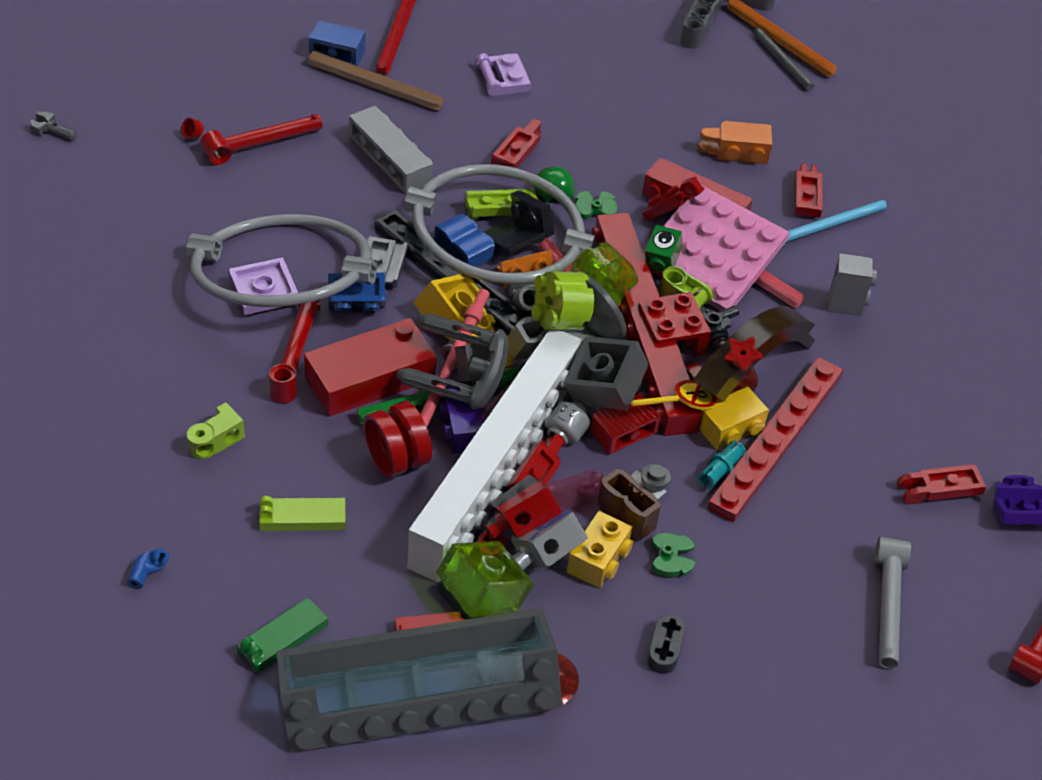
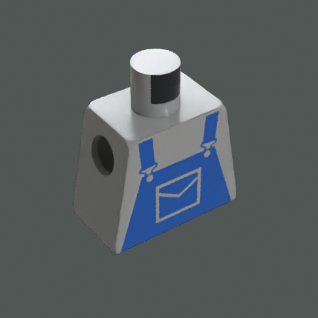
M562 511L563 513L522 537L517 538L513 535L511 542L516 551L508 557L510 565L517 572L523 571L529 565L546 568L588 539L573 512Z

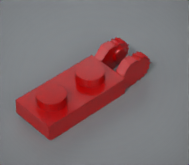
M975 464L920 470V472L903 474L896 480L899 489H909L902 494L904 502L907 504H919L926 499L930 501L983 495L986 490L984 481Z

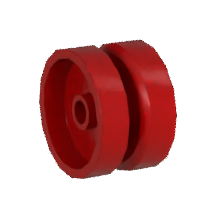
M402 401L390 406L388 413L384 410H379L365 416L363 420L365 440L376 466L385 477L393 478L403 474L408 466L410 468H418L430 463L432 460L431 439L422 416L412 403Z

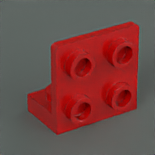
M692 292L639 301V308L657 344L685 340L686 345L691 347L695 357L706 355L711 330Z

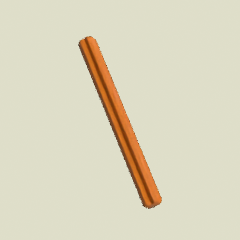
M728 1L727 9L756 29L761 28L770 39L826 77L830 78L835 75L837 70L835 64L742 1Z

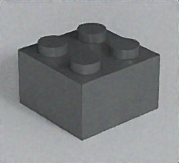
M585 337L567 374L564 385L573 401H577L583 406L628 411L649 363L638 341Z

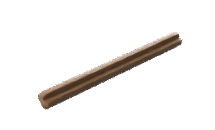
M312 51L308 56V64L435 111H439L443 106L444 99L439 95L316 51Z

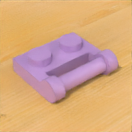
M482 53L475 58L476 66L482 71L487 83L486 89L489 95L497 96L530 91L531 83L518 53L490 57ZM492 69H496L501 82L495 79Z

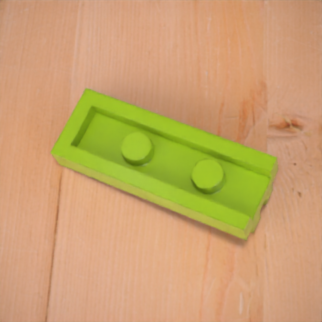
M533 189L466 191L464 208L468 217L476 221L482 216L513 215L511 212L512 202L510 194L520 190L536 199L538 198Z
M262 496L260 498L259 514L260 531L345 530V498H272L270 496Z

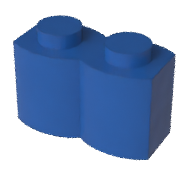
M461 213L435 226L434 240L460 261L478 267L493 259L495 248L493 239L483 231L478 230L475 221Z

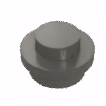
M649 464L642 469L641 480L644 487L649 491L660 492L670 484L671 473L662 465Z

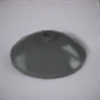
M571 270V271H569V272H580V271ZM588 276L590 281H586L588 288H593L594 310L590 322H584L582 326L593 332L597 337L622 340L626 336L627 328L621 311L602 286Z

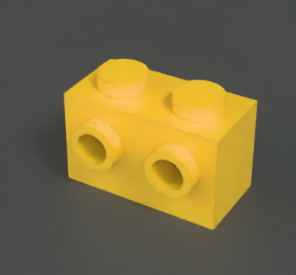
M598 511L584 531L588 539L569 553L567 573L595 587L601 588L607 578L611 580L616 574L619 567L618 561L621 556L626 558L633 546V541L630 540L632 526Z

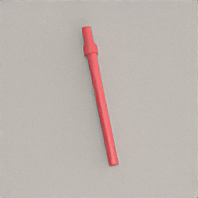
M480 289L473 304L468 306L464 314L465 324L475 326L480 323L484 315L483 308L490 295L487 290ZM461 330L459 331L461 333L471 335V333L464 332ZM455 340L438 377L451 378L457 365L455 347L465 346L467 342ZM436 385L437 387H440V388H443V389L446 388V386ZM430 393L420 413L426 427L442 397L440 395Z

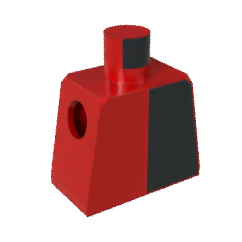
M528 475L492 502L497 515L483 524L493 539L507 530L519 538L563 512L548 486L532 475Z

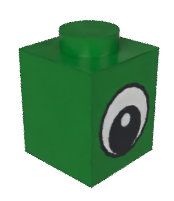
M655 225L645 250L648 267L656 271H664L668 267L675 266L683 247L682 231Z

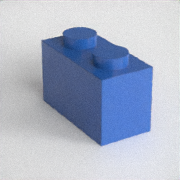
M318 21L309 36V54L312 51H316L358 66L365 53L366 31Z

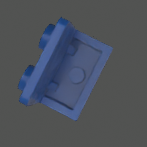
M328 273V284L342 278V273ZM376 273L375 282L372 285L354 283L343 291L329 296L328 308H334L336 313L351 312L352 308H363V312L367 313L380 312V308L386 305L385 273Z

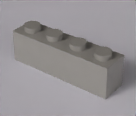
M376 106L349 115V136L405 194H407L409 186L420 189L433 178L434 165L432 160L426 157L418 149L417 145L411 142L404 135L403 131L397 128L389 120V117Z

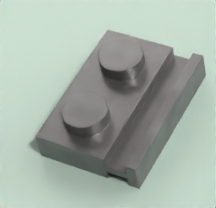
M369 236L367 242L371 250V259L377 262V273H385V283L392 284L393 288H397L408 251V242H404L401 245L396 244L395 240Z

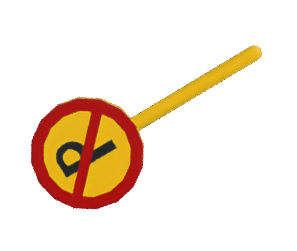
M683 380L675 385L674 396L633 400L631 405L640 406L681 401L689 407L708 410L716 405L717 397L697 382Z

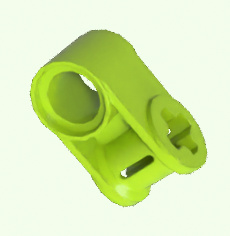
M671 266L663 271L658 291L659 297L692 292L699 308L711 302L713 292L706 283L699 281L679 267Z

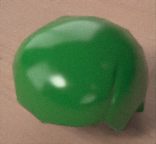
M552 166L538 172L537 176L554 184L570 199L573 198L575 184L567 169ZM534 186L536 194L540 195L546 202L554 199L545 191Z

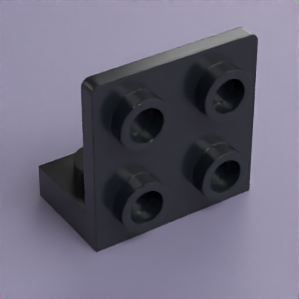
M520 190L510 194L512 202L511 212L514 218L483 231L486 235L491 236L495 247L508 254L519 253L523 248L541 243L545 238L554 235L550 205Z

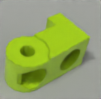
M227 402L216 407V416L205 421V423L192 425L188 429L187 441L189 452L194 458L207 459L245 438L244 420Z

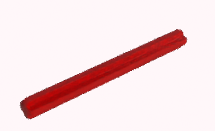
M401 0L376 64L377 74L382 73L385 76L389 73L416 0Z

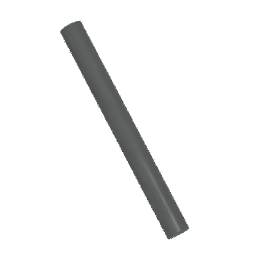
M761 28L754 31V36L807 91H811L814 88V83Z

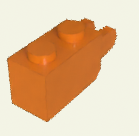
M724 121L721 123L720 128L705 127L700 131L702 141L700 140L697 148L702 153L717 155V160L768 164L772 149L771 125Z

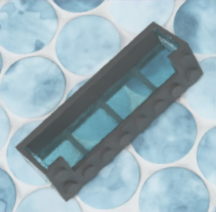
M543 608L277 650L280 693L290 753L562 707L558 652Z

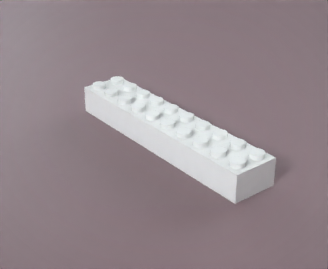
M549 330L410 527L407 569L436 582L443 580L448 573H454L459 563V556L463 551L467 552L470 549L477 529L482 530L484 528L483 523L487 521L488 513L493 508L492 502L503 494V490L507 487L531 448L542 439L543 430L546 427V419L558 403L568 400L569 392L564 385V381L583 343V339L561 330Z

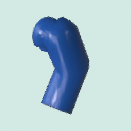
M158 548L139 555L127 579L128 586L133 589L142 588L147 575L157 572L167 565L169 561L168 552L165 549Z

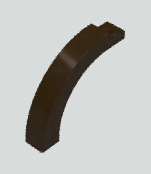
M787 306L768 309L749 320L733 333L710 357L693 380L725 402L741 379L760 361H754L745 372L732 362H725L724 357L731 351L729 344L731 338L743 342L754 337L755 349L762 353L764 357L778 346L790 341H798L809 349L815 341L809 335L815 324Z

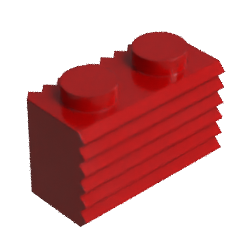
M638 393L634 396L633 400L645 398L641 393ZM651 404L630 405L628 411L599 408L592 415L590 433L600 442L604 450H607L608 454H612L657 433L661 416Z

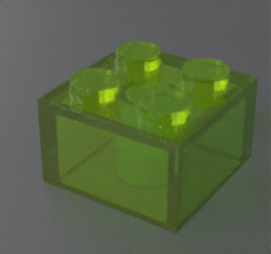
M500 541L452 543L436 571L445 588L452 593L462 606L463 611L470 617L517 612L535 585Z

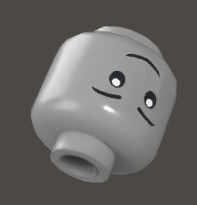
M562 401L558 403L546 419L547 435L552 437L555 433H558L565 440L562 446L576 444L590 424L586 408L577 401L572 403Z

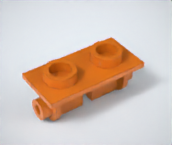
M552 250L500 262L499 266H495V272L522 273L548 267L553 264ZM502 284L503 288H508L507 284Z

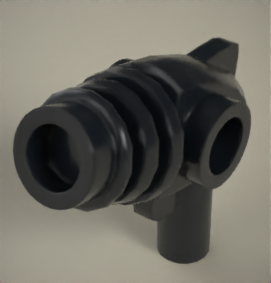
M736 305L720 312H714L711 309L701 311L711 330L708 345L714 353L729 338L727 328L731 326L729 319L739 315V309Z

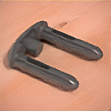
M430 313L420 315L417 322L424 330L488 348L490 351L489 358L485 360L474 357L471 360L469 373L481 377L480 381L476 382L475 387L411 368L398 370L396 374L397 379L404 385L470 404L472 410L484 407L496 391L507 362L509 343L505 332L502 329L493 332ZM458 330H461V331H464V332H468V333H471V334L478 335V336H480V337L471 336V335L464 334V333L457 332V331H458ZM436 385H442L452 389L459 390V392L457 393L447 389H443L437 387Z

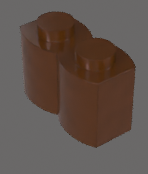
M615 469L601 479L597 503L603 513L632 526L631 536L638 540H642L656 530L661 505L651 492L638 487L635 479L620 469Z

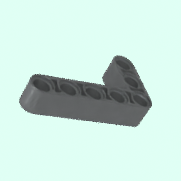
M695 0L683 22L680 42L684 47L694 49L701 46L726 0ZM740 0L749 7L763 11L771 10L775 0Z

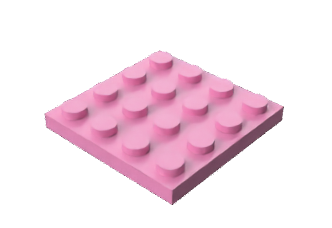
M704 187L705 190L700 195L680 206L664 227L682 231L683 247L675 267L682 268L686 273L706 283L713 292V299L708 304L722 311L739 303L789 239V231ZM649 267L652 273L662 278L663 271H656Z

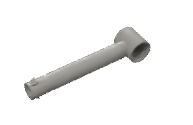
M879 536L874 554V564L883 565L879 665L883 668L892 669L899 665L902 569H907L909 565L911 542Z

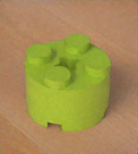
M548 271L543 275H537L534 280L536 295L535 304L532 307L533 320L540 322L541 326L546 330H583L585 327L582 325L584 322H590L594 310L593 288H588L586 281H590L588 276L583 272Z

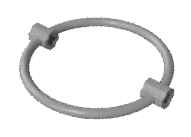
M475 164L453 168L431 179L422 189L409 186L404 203V209L412 211L413 225L420 241L435 258L459 273L492 283H532L537 275H543L545 272H562L578 256L589 258L594 240V235L585 233L580 212L562 190L535 174L509 166ZM497 175L524 181L551 195L567 211L574 230H567L562 252H566V254L556 263L530 272L503 273L469 265L447 253L428 233L423 214L427 216L432 215L437 196L434 191L441 185L466 176Z
M281 214L248 219L225 227L211 236L192 233L188 237L186 246L187 256L191 257V275L199 287L216 298L246 306L283 307L314 302L343 291L354 283L372 285L375 282L377 273V262L371 259L370 246L361 233L345 223L314 215ZM306 225L329 229L351 239L357 245L360 252V257L348 255L345 257L341 269L342 278L317 289L287 295H251L234 292L214 284L202 271L203 260L217 262L220 259L223 249L222 241L246 231L270 226Z

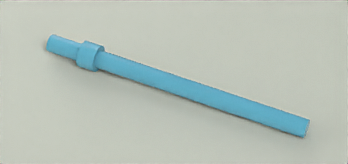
M880 200L788 230L789 239L786 242L883 211L887 208V204L884 200Z

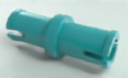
M734 440L721 453H716L710 459V464L697 475L699 484L705 487L710 481L706 489L713 488L722 476H727L731 473L733 465L746 453L745 447L740 442L737 444V441Z

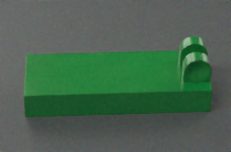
M306 598L236 644L237 653L240 656L243 655L253 665V670L258 674L277 661V650L298 647L328 626V617L309 598Z

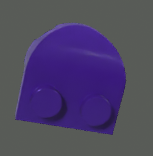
M1009 475L1004 477L1002 483L996 482L993 509L1002 524L1009 526L1035 524L1042 527V486L1034 484L1033 477Z

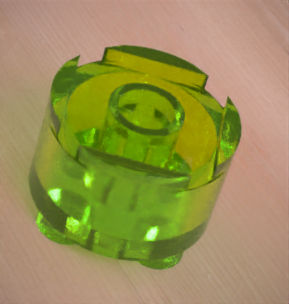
M599 243L600 247L585 249L576 258L571 270L583 272L594 279L619 307L625 293L630 292L638 283L639 278L635 273L633 265L611 244Z

